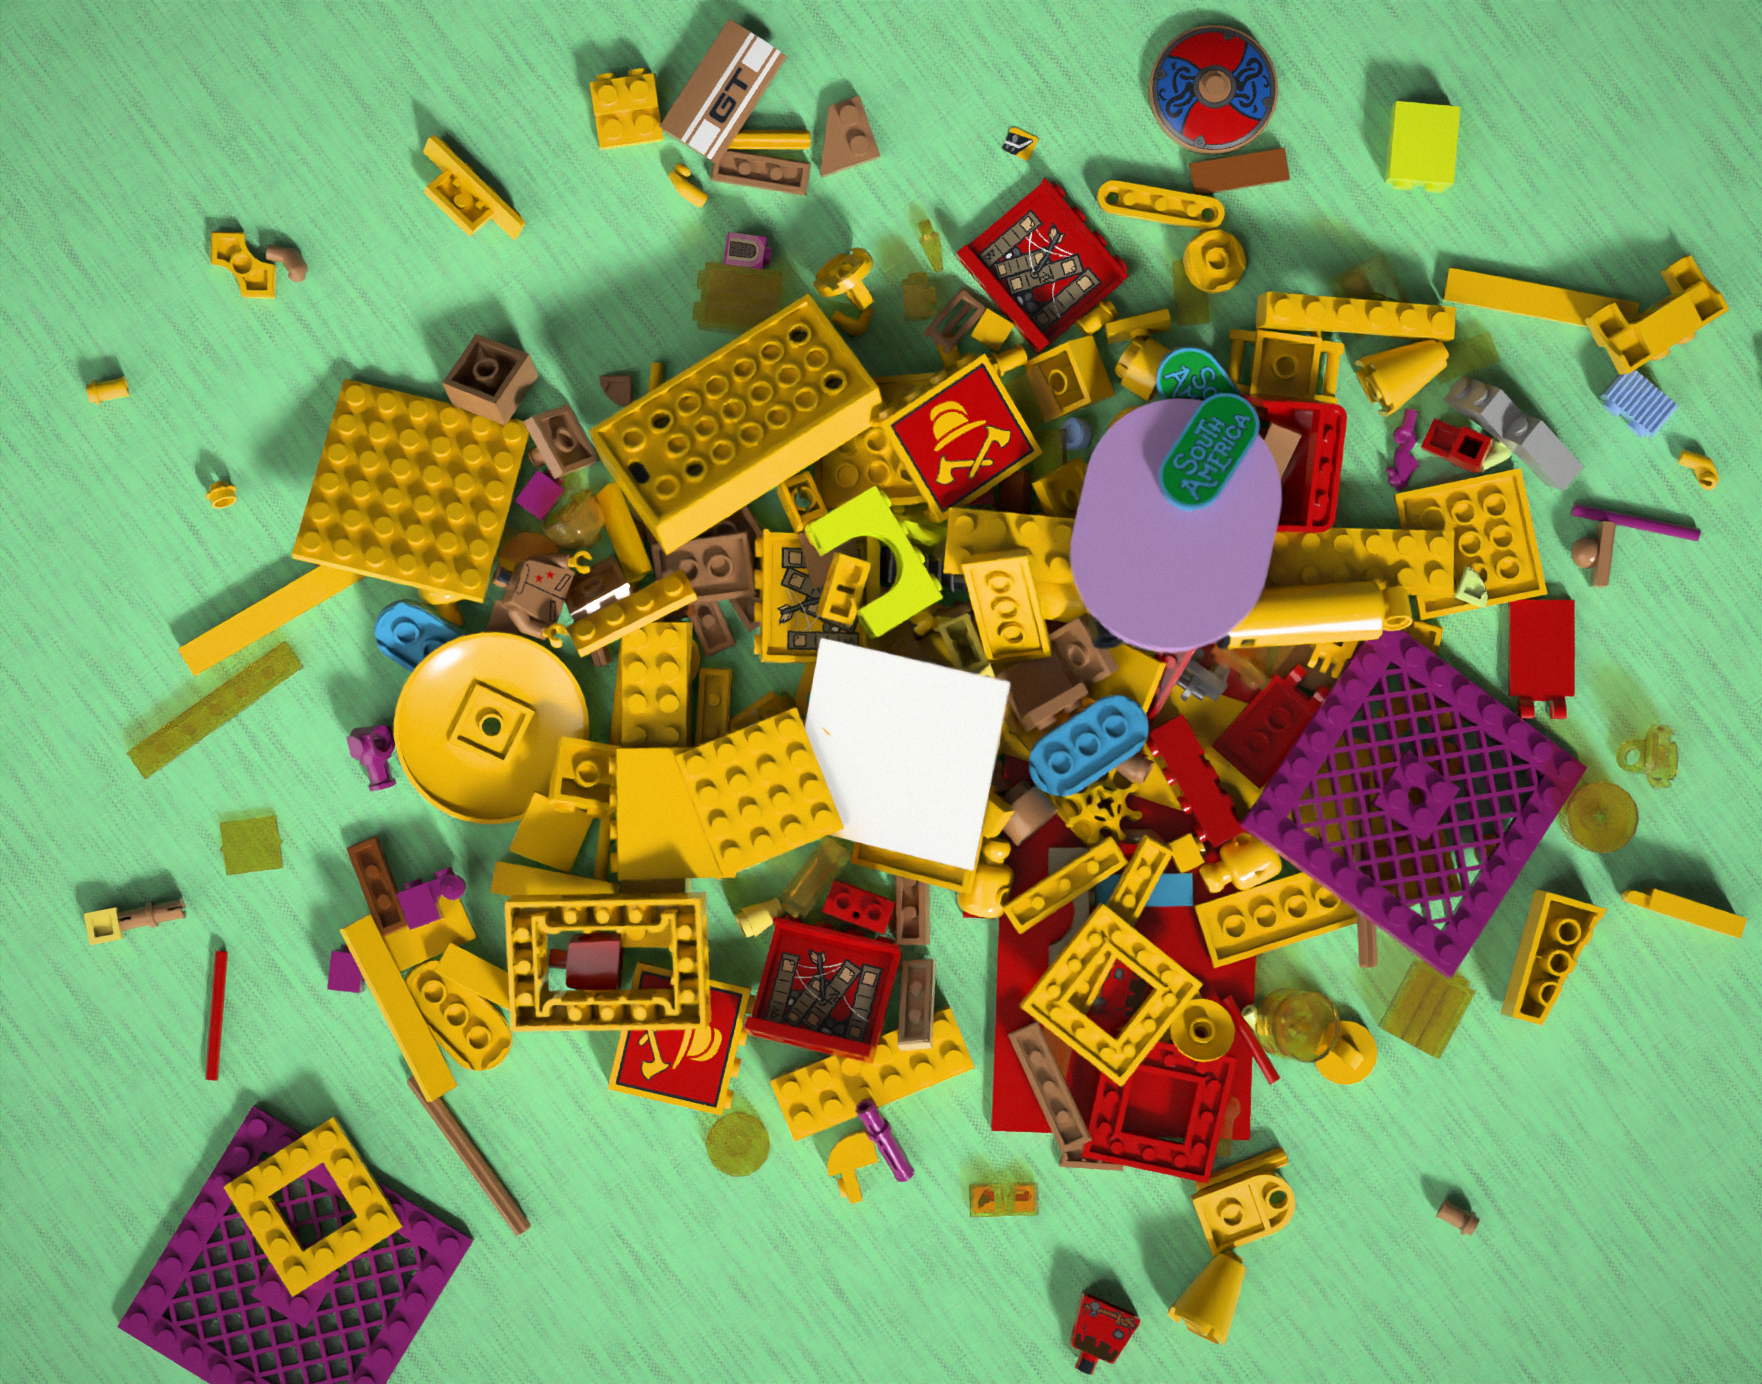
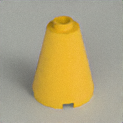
M1427 339L1364 356L1355 361V365L1361 366V369L1356 371V374L1370 403L1378 402L1382 409L1377 412L1387 417L1397 411L1447 366L1446 359L1449 358V354L1441 341L1436 342L1434 339Z
M1226 1251L1225 1255L1218 1253L1173 1303L1167 1315L1178 1324L1182 1318L1185 1320L1184 1324L1188 1326L1187 1330L1217 1345L1220 1343L1224 1346L1228 1339L1246 1273V1267L1242 1265L1244 1260L1230 1251Z

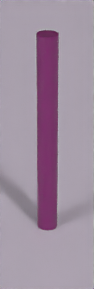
M1577 503L1573 504L1571 516L1600 522H1614L1619 526L1697 542L1701 534V529Z

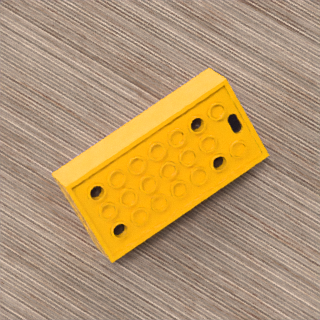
M808 293L588 431L601 461L666 555L871 427L870 423L879 418L877 413L884 407L878 386Z

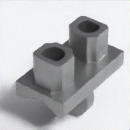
M1197 648L1176 685L1184 689L1180 698L1186 701L1190 695H1193L1201 701L1206 695L1216 702L1228 686L1226 680L1230 668L1221 662L1215 661L1208 671L1199 665L1205 654L1200 648Z

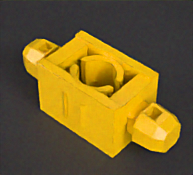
M809 470L802 474L798 472L778 485V497L796 535L805 532V527L828 514ZM798 492L800 498H804L810 503L807 514H805V508L799 507L794 502ZM805 532V535H806L807 539H808L809 542L813 545V543H812V541L810 540L809 536H808L807 533Z

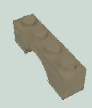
M1048 847V876L1088 851V847ZM1094 886L1072 900L1074 918L1071 927L1059 940L1048 944L1049 967L1089 918V906H1095Z

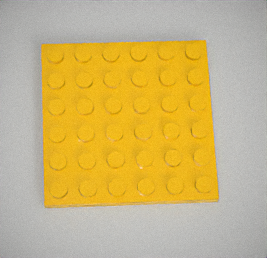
M344 379L293 547L292 557L306 562L483 603L530 437L524 421L510 418L505 426L450 403Z

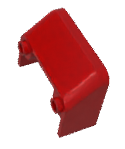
M1238 393V396L1247 400L1248 403L1265 407L1264 414L1268 424L1273 419L1302 431V436L1280 479L1281 507L1276 532H1326L1332 527L1336 517L1347 426V413L1341 405L1325 401L1283 395Z

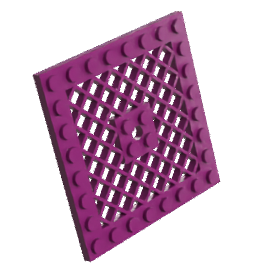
M1383 629L1378 639L1363 640L1240 826L1446 978H1452L1587 770V767L1402 629L1395 631ZM1389 664L1392 665L1394 668H1396V669L1386 670V671H1385V669L1387 668V666H1388ZM1398 674L1401 691L1389 693L1386 676ZM1408 678L1421 688L1410 690ZM1378 681L1380 695L1368 696ZM1424 693L1427 710L1415 712L1411 695ZM1403 697L1406 714L1393 716L1390 699ZM1434 697L1447 707L1436 709ZM1381 700L1384 717L1372 719L1368 702ZM1359 708H1361L1363 720L1351 722ZM1450 712L1453 729L1440 731L1437 714ZM1428 716L1431 733L1419 735L1416 718ZM1460 717L1472 726L1462 728ZM1407 719L1410 736L1397 738L1394 721ZM1386 723L1389 740L1376 742L1373 724ZM1364 726L1367 743L1354 745L1351 728ZM1463 733H1476L1478 749L1466 750ZM1343 734L1345 747L1333 748ZM1454 735L1457 752L1445 754L1442 737ZM1485 735L1498 745L1487 747ZM1433 738L1436 755L1423 757L1420 740ZM1411 742L1413 753L1408 750L1401 756L1399 743ZM1390 745L1393 762L1380 764L1377 747ZM1368 749L1371 766L1359 768L1355 750ZM1501 750L1504 768L1492 769L1489 752ZM1347 752L1350 769L1337 771L1334 754ZM1480 754L1483 771L1470 773L1467 756ZM1511 755L1524 764L1513 766ZM1458 757L1461 775L1449 776L1446 759ZM1326 759L1328 773L1316 774ZM1437 761L1439 772L1425 762ZM1393 768L1385 782H1383L1381 770ZM1526 769L1530 787L1517 788L1514 771ZM1373 771L1376 788L1363 790L1360 773ZM1505 773L1508 790L1496 792L1493 775ZM1351 775L1354 792L1341 794L1338 776ZM1484 776L1487 794L1475 795L1472 778ZM1329 778L1332 795L1319 797L1316 780ZM1463 780L1466 797L1454 799L1460 788L1451 781ZM1307 786H1309L1311 799L1298 801ZM1412 787L1417 788L1422 794V801L1419 805L1412 804L1408 798V792ZM1530 792L1521 806L1519 793ZM1376 794L1370 804L1379 811L1367 813L1364 796ZM1509 795L1513 813L1500 814L1497 797ZM1355 797L1358 815L1345 817L1342 799ZM1488 799L1491 816L1479 818L1476 801ZM1334 801L1337 818L1324 820L1321 803ZM1467 802L1470 820L1458 821L1454 804ZM1312 804L1315 822L1302 824L1299 806ZM1445 811H1447L1449 823L1437 825ZM1290 812L1292 815V820L1287 817ZM1381 816L1384 834L1371 836L1368 818ZM1513 818L1504 832L1502 819ZM1360 820L1363 837L1350 839L1347 822ZM1391 820L1404 830L1393 832ZM1493 821L1496 839L1483 841L1480 823ZM1338 823L1341 841L1328 843L1325 825ZM1471 825L1474 842L1462 844L1459 827ZM1316 827L1318 839L1304 829ZM1450 828L1453 846L1441 848L1437 830ZM1407 835L1410 853L1397 855L1394 837ZM1430 837L1432 849L1419 851L1417 839L1424 842ZM1386 839L1389 856L1376 858L1373 841ZM1364 842L1367 860L1354 862L1351 844ZM1497 844L1487 858L1485 845ZM1342 846L1344 858L1330 848ZM1476 847L1479 865L1466 867L1463 849ZM1454 851L1457 869L1445 870L1442 858L1443 852ZM1433 854L1436 872L1423 874L1420 856ZM1411 858L1415 876L1402 878L1399 860ZM1390 861L1393 879L1380 881L1377 863ZM1368 865L1370 877L1356 867ZM1479 870L1470 884L1468 872ZM1459 873L1462 891L1449 893L1446 875ZM1437 877L1440 895L1428 897L1424 879ZM1416 881L1418 899L1406 900L1403 887L1404 882ZM1394 884L1396 897L1382 886ZM1462 896L1455 909L1452 910L1450 898ZM1442 900L1445 918L1432 920L1429 902ZM1420 903L1422 916L1408 905ZM1446 922L1441 930L1433 925Z
M254 1105L117 1327L209 1384H277L265 1377L279 1373L281 1384H288L285 1371L301 1368L304 1384H335L349 1379L348 1384H386L474 1239L375 1179L404 1224L402 1228L395 1232L410 1241L396 1244L394 1234L392 1233L387 1236L389 1246L374 1249L372 1246L366 1252H362L347 1262L350 1279L335 1282L341 1273L340 1270L336 1269L292 1297L271 1262L264 1274H262L259 1260L268 1257L265 1253H257L254 1235L242 1218L245 1234L230 1237L226 1221L242 1216L239 1212L225 1215L233 1202L223 1187L268 1159L259 1160L264 1151L273 1156L304 1136V1134ZM323 1162L295 1179H303L307 1193L306 1196L291 1199L289 1186L286 1185L282 1188L285 1201L275 1203L278 1208L286 1206L290 1221L288 1225L304 1250L324 1238L320 1221L336 1218L339 1229L344 1226L343 1216L355 1213L352 1208L341 1210L338 1197L345 1201L347 1200ZM311 1180L327 1189V1191L314 1194ZM331 1196L334 1212L319 1216L315 1199ZM308 1201L312 1218L297 1221L293 1204ZM314 1223L317 1240L302 1243L298 1227ZM220 1224L223 1239L209 1242ZM247 1239L251 1256L235 1259L232 1243ZM225 1245L228 1261L213 1265L210 1248ZM413 1246L417 1263L401 1266L397 1250ZM420 1247L428 1251L424 1260ZM203 1252L206 1267L192 1270ZM391 1252L395 1268L379 1272L375 1255ZM369 1257L372 1274L357 1277L353 1261ZM252 1262L256 1278L241 1282L237 1265ZM230 1267L234 1283L219 1287L215 1270ZM418 1269L406 1288L403 1272ZM208 1272L211 1289L196 1292L193 1276ZM396 1274L400 1290L384 1294L381 1277ZM374 1279L378 1296L362 1299L358 1283ZM186 1280L189 1294L175 1297ZM257 1284L251 1295L260 1301L246 1304L242 1287ZM352 1285L355 1301L340 1305L336 1288ZM235 1289L239 1306L224 1309L220 1293ZM330 1291L333 1307L318 1310ZM213 1295L217 1311L201 1314L198 1298ZM400 1297L389 1315L386 1300ZM191 1300L194 1317L179 1320L176 1303ZM379 1302L383 1318L367 1322L364 1305ZM263 1306L266 1323L251 1326L248 1309ZM168 1307L170 1310L171 1318L165 1315V1312L167 1311ZM357 1307L361 1323L345 1327L342 1310ZM271 1308L287 1318L273 1321ZM241 1312L244 1328L229 1331L225 1315ZM335 1312L338 1329L323 1332L319 1316ZM218 1317L222 1333L207 1337L203 1320ZM313 1319L316 1334L301 1338L298 1324L306 1329ZM196 1322L199 1335L182 1325ZM290 1323L294 1339L279 1343L275 1326ZM384 1324L372 1343L369 1327ZM268 1328L272 1345L256 1348L253 1332ZM362 1329L366 1346L350 1349L347 1333ZM246 1334L249 1350L234 1354L231 1337ZM340 1335L344 1351L328 1354L325 1338ZM223 1339L226 1352L210 1342ZM318 1340L321 1356L306 1360L303 1343ZM295 1345L299 1362L284 1365L280 1349ZM273 1351L277 1367L262 1370L258 1354ZM367 1352L355 1370L352 1355ZM251 1356L254 1369L238 1359ZM345 1357L349 1373L334 1377L330 1360ZM323 1362L327 1378L311 1382L308 1366Z

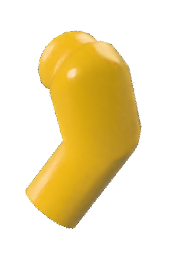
M680 163L676 164L674 170L669 173V180L680 196L701 208L707 200L708 194L686 180L691 174L690 169Z
M1683 449L1680 453L1678 464L1692 468L1698 483L1703 489H1714L1719 481V476L1712 459Z

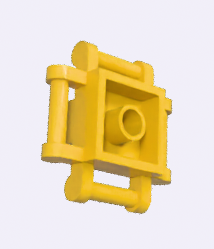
M1237 329L1230 330L1229 340L1232 341L1228 376L1241 393L1283 395L1338 404V398L1335 397L1340 355H1344L1345 344L1323 341L1321 338L1322 331H1310V336L1266 331L1267 329H1256L1255 332ZM1244 343H1254L1249 386L1239 385ZM1320 352L1327 353L1323 394L1316 395ZM1251 404L1257 413L1259 421L1267 422L1264 414L1265 409L1257 408V405Z

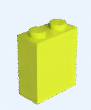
M1396 101L1391 107L1385 183L1393 184V188L1399 190H1411L1413 186H1424L1425 191L1442 193L1445 191V188L1449 189L1454 184L1460 106Z

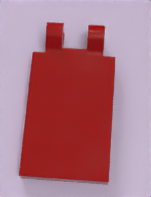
M1521 599L1508 602V696H1518L1517 716L1521 719L1534 718L1535 709L1533 701H1550V719L1567 718L1565 697L1575 696V600Z
M1299 663L1289 671L1284 679L1275 674L1211 745L1214 750L1258 789H1261L1275 773L1329 692L1324 685H1320L1311 697H1308L1296 685L1304 678L1308 671Z

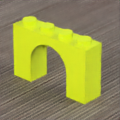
M876 485L804 528L820 556L858 536L874 537L885 543L892 551L897 567L893 585L884 595L859 609L856 613L858 620L871 640L943 598L940 593L942 587L934 574H928L923 565L925 563L923 554L917 546L912 547L906 537L908 530L900 518L895 519L889 509L892 506L890 499L883 490L879 491Z

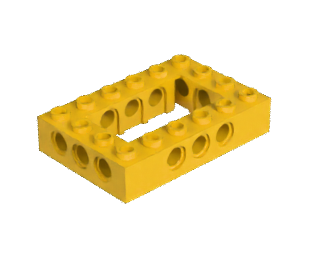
M706 892L512 895L505 902L511 1031L706 1029L710 1023L711 1001ZM667 925H672V942L669 945V950L673 952L674 974L671 976V984H674V989L549 991L547 933L559 934L560 931L584 930V933H591L593 930H616L617 933H623L625 930L649 929V932H660Z

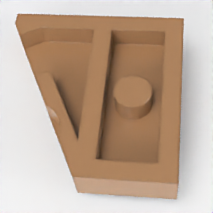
M860 96L829 106L820 169L822 178L880 158Z

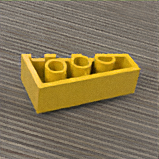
M1535 889L1500 1014L1542 1026L1562 991V985L1569 973L1573 972L1578 963L1576 962L1584 946L1588 945L1594 934L1592 932L1599 919L1603 918L1607 909Z

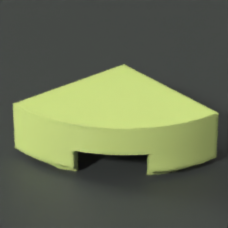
M1466 566L1454 597L1484 609L1486 608L1488 597L1485 585L1479 574Z

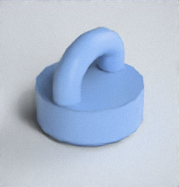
M1068 418L1061 428L1063 445L1071 450H1084L1088 448L1092 440V426L1090 422L1084 418Z

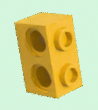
M834 552L816 615L853 626L871 563Z

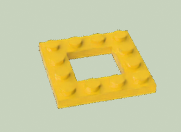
M1100 903L1019 1006L1122 1087L1203 984L1104 904ZM1107 950L1154 987V990L1115 1039L1067 1002Z
M335 1116L223 1187L292 1297L404 1226ZM323 1162L357 1217L304 1250L270 1195Z

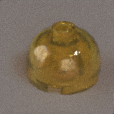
M585 488L571 496L572 502L564 508L560 505L542 525V532L549 540L564 550H578L583 546L590 549L602 538L599 532L605 524L606 515L604 507L589 488Z

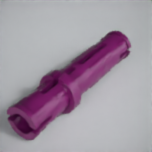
M865 1099L859 1102L855 1112L865 1125L867 1137L877 1145L880 1153L892 1170L895 1179L898 1182L908 1181L914 1175L913 1172L915 1170L892 1135L889 1121L882 1117L872 1099Z

